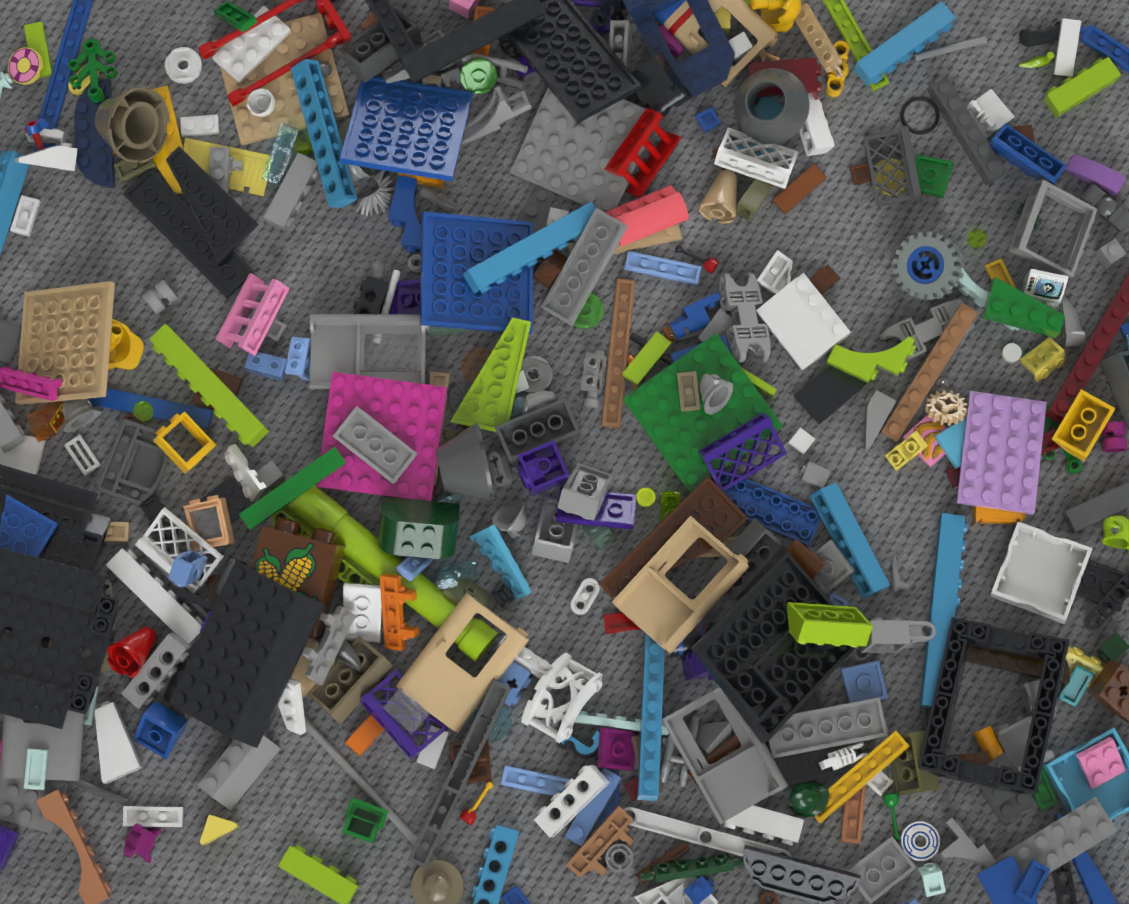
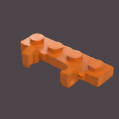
M383 573L380 575L385 649L403 651L406 648L405 640L419 635V627L407 626V622H404L403 603H405V599L410 602L414 601L417 598L416 590L406 589L403 585L401 586V575Z

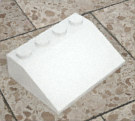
M804 273L787 284L756 310L759 317L767 324V327L802 371L831 351L835 344L839 345L846 340L851 333Z

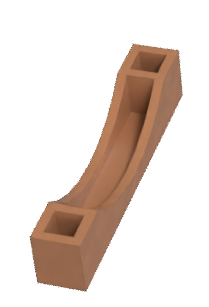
M58 789L36 800L44 818L62 828L71 838L77 849L81 863V882L78 891L84 904H97L111 897V886L108 881L104 882L102 874H104L102 867L94 861V850L91 845L87 846L86 833L82 827H78L76 822L78 817L74 809L70 810L68 805L70 800L67 793Z

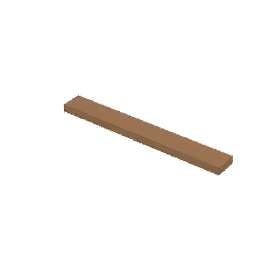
M616 279L601 427L620 428L622 399L625 386V377L622 376V373L627 367L635 280Z

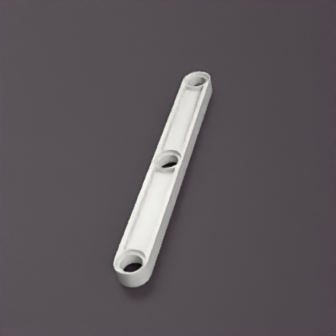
M633 807L624 809L625 811L631 810L635 813V819L629 824L633 827L742 857L745 845L775 853L783 852L787 856H791L787 850ZM704 831L711 834V840L708 843H704L700 839V835Z

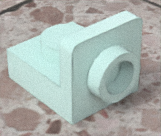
M927 863L922 867H918L926 897L946 892L942 871L937 863Z

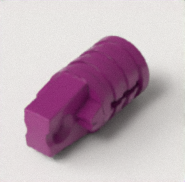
M664 25L660 26L659 30L671 54L676 58L679 57L684 48Z

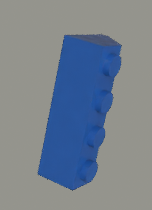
M1006 123L990 142V146L995 154L1001 155L1011 165L1017 166L1024 174L1033 177L1037 181L1045 180L1054 185L1067 167L1066 164Z

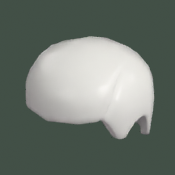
M257 89L248 96L247 107L251 114L265 117L274 111L275 98L269 90Z

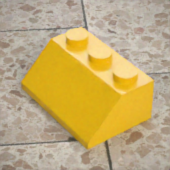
M1081 389L1052 440L1065 451L1085 462L1114 413L1115 408Z

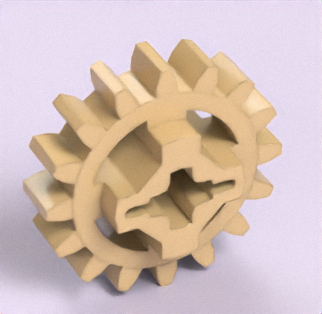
M943 389L942 393L935 391V395L930 394L929 399L926 401L925 412H928V418L934 417L933 422L940 421V425L947 423L950 426L951 422L957 425L958 421H963L964 417H966L968 403H964L965 398H959V393L954 395L952 390L946 393L945 389Z

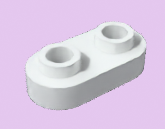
M592 578L585 579L578 588L571 601V610L576 615L586 614L596 599L600 590L596 580ZM591 585L594 590L587 592L586 587ZM578 602H582L584 604V607L582 609L577 608L576 605Z

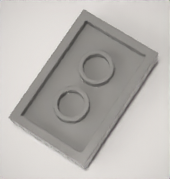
M891 836L847 871L861 875L857 889L866 901L871 904L917 867L893 836Z

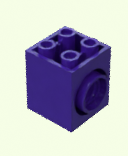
M554 440L521 453L517 457V471L525 489L529 490L531 497L562 485L569 478Z

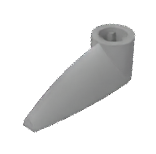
M1063 295L1060 303V311L1065 315L1062 324L1063 347H1084L1085 332L1082 330L1079 317L1070 301Z

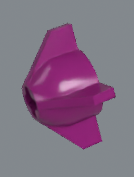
M136 823L126 835L124 856L130 858L137 854L147 863H150L151 857L149 852L154 846L155 837L162 833L161 829L157 827L144 829L142 825Z

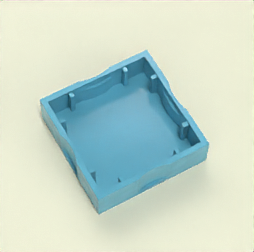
M1115 728L1108 729L1043 765L1045 773L1068 813L1095 796L1111 820L1129 811V753ZM1111 737L1116 744L1126 771L1091 789L1087 784L1076 755Z

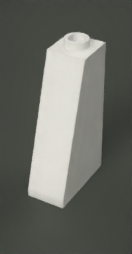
M110 701L99 704V708L95 710L101 779L104 784H108L143 768L116 703H110Z

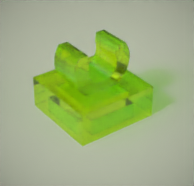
M308 134L306 135L307 139L305 142H301L299 136H296L297 143H294L296 155L298 152L303 155L314 154Z

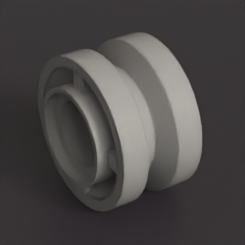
M614 844L605 854L606 864L613 871H625L632 865L633 853L624 844ZM616 852L624 854L625 860L623 863L618 864L614 861L613 857Z

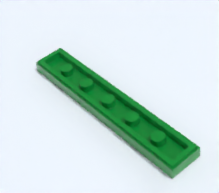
M336 447L332 448L239 514L249 530H253L344 466L346 461Z

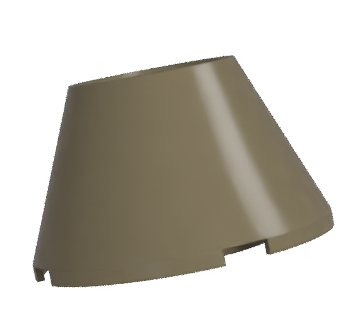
M131 88L103 101L96 111L95 127L97 132L113 151L125 161L132 163L149 161L160 152L167 140V122H170L169 111L163 98L150 88Z

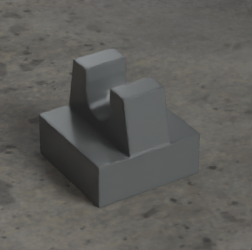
M456 64L450 68L438 71L447 88L451 87V79H456L457 84L461 83L460 72Z

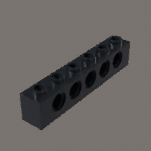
M367 275L366 280H362L360 285V291H362L360 298H356L354 302V314H362L363 312L381 314L389 282ZM368 295H375L374 301L369 302L366 300ZM371 335L365 338V358L373 337Z

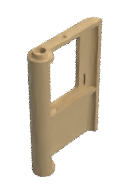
M466 593L396 687L450 729L459 733L484 700L493 679L498 681L529 641L528 633L521 627L518 629L513 628L470 594ZM479 613L505 632L507 637L478 676L473 677L446 656V652L472 617Z

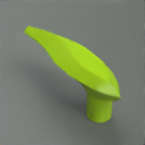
M1048 52L1045 56L1034 57L1026 62L1019 63V67L1036 68L1045 66L1054 58V53Z

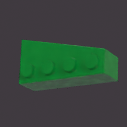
M996 277L990 283L982 314L983 319L1053 338L1060 334L1065 316Z

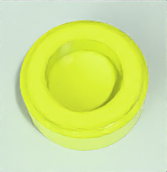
M642 488L637 492L636 500L640 506L650 507L655 502L656 496L652 489Z

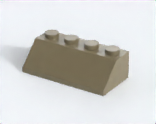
M358 636L350 645L359 657L362 665L361 669L358 671L337 660L331 666L323 685L315 684L307 693L308 696L340 724L358 706L361 698L366 693H369L393 667L382 654L361 636Z

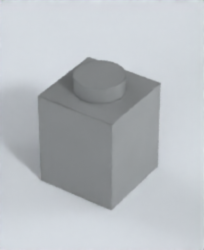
M1115 238L1096 252V255L1107 269L1120 261L1126 255V252Z
M272 460L256 472L258 474L257 480L259 483H265L267 486L265 490L267 492L285 479V476Z
M809 462L807 467L803 465L799 476L802 477L800 482L819 490L824 487L830 470Z

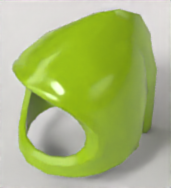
M1113 515L1103 521L1104 535L1102 543L1117 549H1128L1129 552V518L1123 515ZM1118 528L1119 532L1113 535L1110 529Z

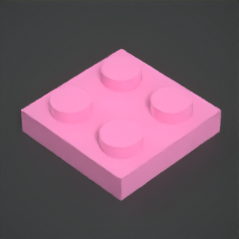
M1111 737L1076 755L1087 784L1091 789L1126 771L1116 744Z

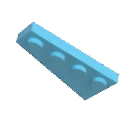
M495 524L469 536L472 542L476 541L481 547L478 549L483 556L487 555L492 562L490 566L493 570L502 575V582L515 599L527 596L532 592Z

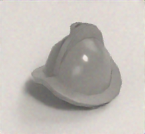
M521 500L515 505L506 506L498 510L492 517V525L495 524L497 529L506 531L512 538L523 536L524 527L527 523V516L524 511L526 502Z

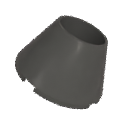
M778 68L763 69L750 75L740 86L735 98V116L741 129L752 139L765 144L782 143L794 137L803 127L809 115V96L803 83L792 73ZM767 88L781 89L785 96V105L782 112L771 120L758 119L754 113V101L757 95Z
M478 423L436 449L444 492L492 500L494 496H492L493 488L487 457L482 443Z

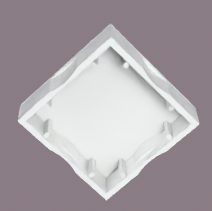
M1017 522L990 597L1065 624L1093 548L1068 539L1054 537L1043 530Z

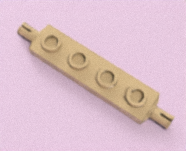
M807 3L801 5L799 15L795 19L797 25L823 68L827 72L833 71L837 78L843 77L844 73L839 67L843 60Z

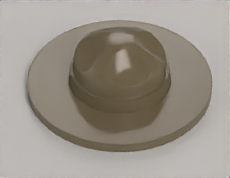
M431 860L426 868L420 866L414 873L411 882L412 895L417 904H458L464 892L463 877L460 871L450 862Z

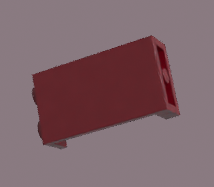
M816 57L749 63V76L763 69H783L795 75L803 83L807 93H813L815 100H818V93L822 92L821 81H818V76L822 75L821 64L817 63ZM779 88L764 89L755 98L754 105L759 104V97L783 96L784 93Z

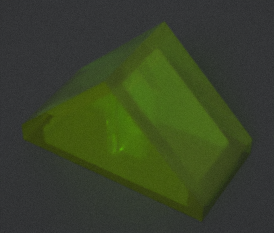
M661 491L660 522L680 504V491Z

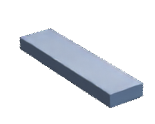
M628 251L624 270L698 285L702 266L633 251Z
M505 765L501 785L554 796L558 792L561 794L566 789L564 787L565 784L571 779ZM569 794L567 799L574 800V797Z

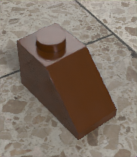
M557 250L553 252L554 254L547 257L534 273V280L548 290L553 286L568 259Z

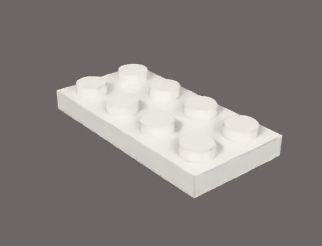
M263 6L254 15L255 18L269 11V9ZM273 16L225 44L212 59L241 84L291 33V29L278 17Z

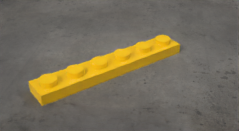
M897 731L893 732L828 789L829 802L823 812L814 816L819 823L828 818L910 747Z

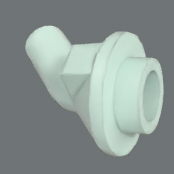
M0 73V98L3 87L13 88L11 84L14 82L8 73Z

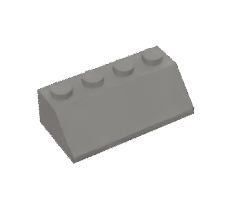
M264 735L258 748L233 740L197 786L231 811L281 748Z

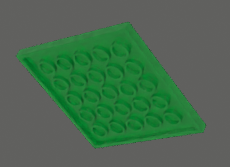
M717 333L622 399L689 493L707 476L709 478L712 477L698 453L699 450L763 412L770 417L775 431L783 427ZM696 371L700 410L681 412L676 374ZM705 374L718 375L722 380L733 384L732 395L727 404L720 411L712 415L705 413L704 403L699 390L700 379ZM769 428L762 431L760 438L766 439L770 436ZM749 438L745 441L743 448L752 449L755 440ZM732 448L729 450L727 458L736 459L738 449ZM742 451L741 456L744 455V454L747 453V452H746V451ZM715 458L710 461L712 468L719 469L722 459ZM726 460L724 468L730 465L732 462Z

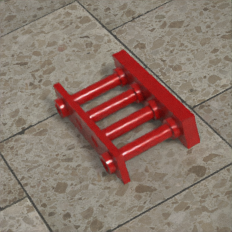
M649 108L645 109L604 168L608 173L618 177L623 176L630 184L626 192L638 198L645 192L681 139L679 135L668 131L665 132L658 124L663 116L660 112ZM653 130L662 139L656 148L648 140ZM642 146L651 154L646 163L637 154ZM632 160L641 169L635 178L627 170Z

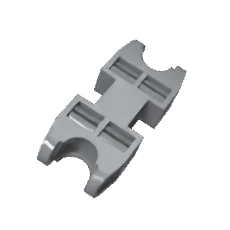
M752 272L744 273L743 283L739 286L734 282L730 274H721L718 283L722 311L731 312L733 326L726 330L732 356L738 363H742L746 359V351L749 348L758 357L759 361H767L770 356V337L767 324H758L756 308L762 305L763 302L755 275Z
M957 299L935 306L928 311L930 319L914 325L911 317L898 322L879 335L880 341L891 337H898L900 342H902L909 336L915 339L914 345L917 347L912 356L908 355L905 362L923 356L927 352L924 344H927V341L931 339L934 341L940 338L953 318L955 311L961 303H965L963 299ZM974 323L970 325L964 336L976 328Z

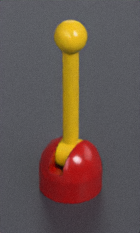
M491 781L486 782L485 789L472 809H465L460 814L459 818L472 826L475 822L476 808L488 790L493 788Z

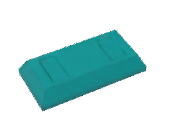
M1076 665L1070 676L1069 685L1066 684L1058 699L1076 707L1094 673Z

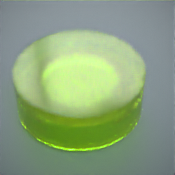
M973 229L967 236V242L973 248H981L987 240L986 233L981 229Z
M145 401L138 402L133 409L134 416L140 421L150 420L154 413L153 407Z

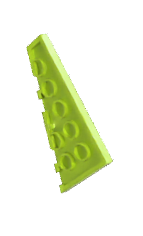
M517 318L510 320L450 422L466 426L478 423L480 429L496 432L495 426L510 420L530 330V321Z

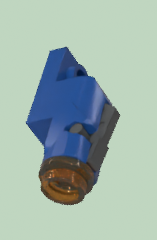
M719 293L712 294L681 309L684 316L681 315L675 321L666 324V327L662 328L665 337L669 341L675 342L700 335L703 328L710 322L704 307L706 306L707 309L718 305L717 301L721 299Z

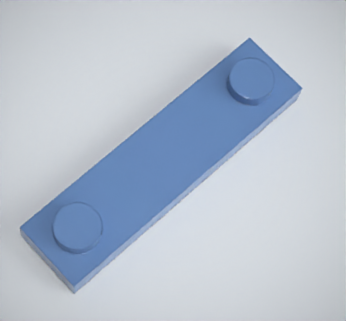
M606 768L601 773L610 783L577 814L565 835L566 838L579 846H582L587 840L622 779Z

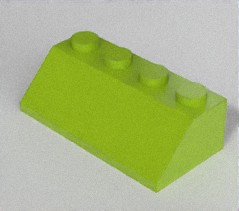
M787 603L789 633L796 642L800 644L815 643L817 645L832 644L834 646L849 645L851 647L867 646L873 625L857 607Z

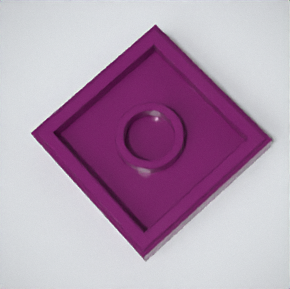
M600 728L597 767L633 771L634 748L631 737L636 736V732Z

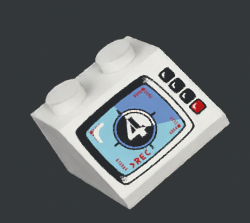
M1030 269L1024 277L1021 292L1054 309L1061 303L1068 276Z

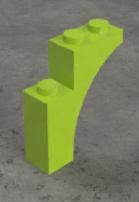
M909 336L895 347L876 353L855 352L835 344L827 364L869 383L871 379L875 380L879 372L876 369L877 367L896 376L900 372L904 373L908 365L905 361L908 355H913L917 346L914 345L915 339Z

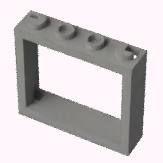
M1045 180L1033 182L1008 251L1050 273L1068 276V278L1074 277L1075 271L1078 270L1079 260L1084 253L1085 243L1089 239L1091 226L1096 220L1094 218L1097 208ZM1045 195L1081 214L1062 267L1026 248Z

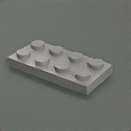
M358 406L354 408L333 435L335 439L393 484L397 482L418 455Z

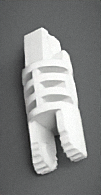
M863 741L828 753L829 759L819 762L821 770L832 766L834 771L861 761L868 753H862L856 757L854 749L864 746Z

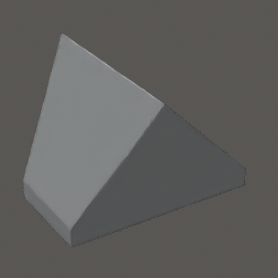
M728 721L702 724L697 730L695 742L698 747L709 755L732 737V728Z

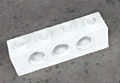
M585 765L578 772L579 776L575 780L571 779L564 786L566 789L561 794L559 792L550 799L552 803L547 807L543 806L536 813L538 816L534 821L549 838L555 837L610 783L595 765ZM583 781L588 783L586 792L581 789ZM569 794H571L574 797V803L572 805H570L567 802V797ZM555 808L560 810V817L558 819L553 815Z

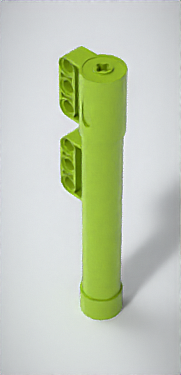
M316 485L272 516V523L275 525L277 517L283 513L286 519L300 523L301 533L312 536L314 527L336 532L335 542L346 545L342 562L345 564V570L343 572L339 571L338 578L344 583L356 584L353 581L354 574L360 576L359 584L380 585V575L383 573L401 575L395 569L404 559L399 555H392L382 551L378 547V538L352 518L346 509L320 488L316 487ZM418 574L411 582L401 575V586L403 585L406 589L416 590L417 598L414 601L410 602L405 599V603L439 629L457 605L442 594L443 591L423 574ZM473 617L454 643L458 645L462 652L476 662L490 647L498 633L481 619L478 620L476 617Z

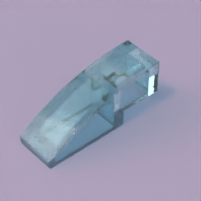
M280 123L262 179L280 185L299 132L298 128Z

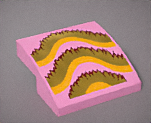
M926 415L903 436V440L917 431L928 445L918 456L927 465L932 467L945 455L934 437L947 428L944 425H940V421L933 422L934 417L928 418V415Z

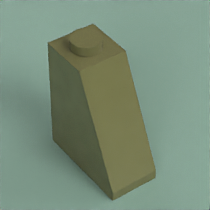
M755 179L738 202L737 214L752 223L775 185Z

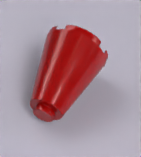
M143 627L112 644L106 651V654L108 653L109 655L107 661L111 668L120 675H129V678L137 676L157 641L155 631L149 627Z

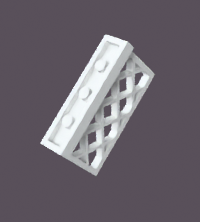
M728 127L718 149L714 164L785 189L798 151L778 144L758 142L746 133ZM729 135L737 137L738 140L732 141ZM751 142L756 146L750 147L747 143ZM742 144L745 149L739 150L736 145ZM766 148L772 149L773 152L767 153V151H766L765 149H766ZM760 150L762 155L756 156L754 151ZM786 154L793 158L785 159L783 155ZM778 157L780 161L774 162L772 158Z
M166 508L161 510L143 537L135 544L169 574L175 559L174 556L177 557L185 553H179L178 542H186L187 551L192 550L190 541H197L200 551L195 552L204 556L205 553H211L216 557L214 563L207 564L206 562L202 579L184 586L193 594L205 586V582L224 557ZM164 515L170 519L171 526H162ZM181 528L185 532L186 539H177L176 529ZM171 529L173 540H165L163 530ZM159 530L160 541H154L150 534L153 531ZM165 543H174L175 553L170 554L166 551Z

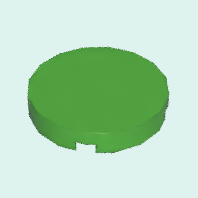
M482 57L470 59L462 66L460 71L461 83L466 90L468 89L474 94L487 93L497 82V70L488 59Z
M591 293L573 324L575 327L590 329L602 320L604 306L596 294Z

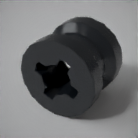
M504 584L500 586L499 590L491 593L501 608H504L507 602L515 600Z

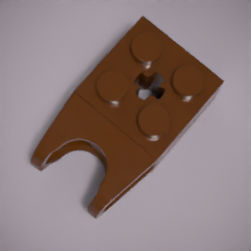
M1109 660L1087 692L1112 714L1129 723V670L1122 663Z

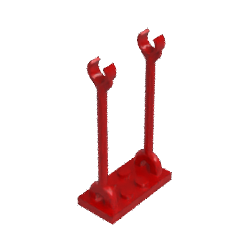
M306 0L284 1L256 18L257 23L246 31L241 32L236 29L215 42L209 41L198 48L200 55L204 60L213 56L221 46L294 4ZM315 0V6L320 14H324L326 18L325 23L330 30L333 29L335 33L327 38L324 43L244 89L239 88L227 95L228 100L233 107L242 103L247 98V95L251 94L254 90L291 71L292 67L304 59H311L327 49L335 48L340 44L345 45L351 40V34L330 0Z

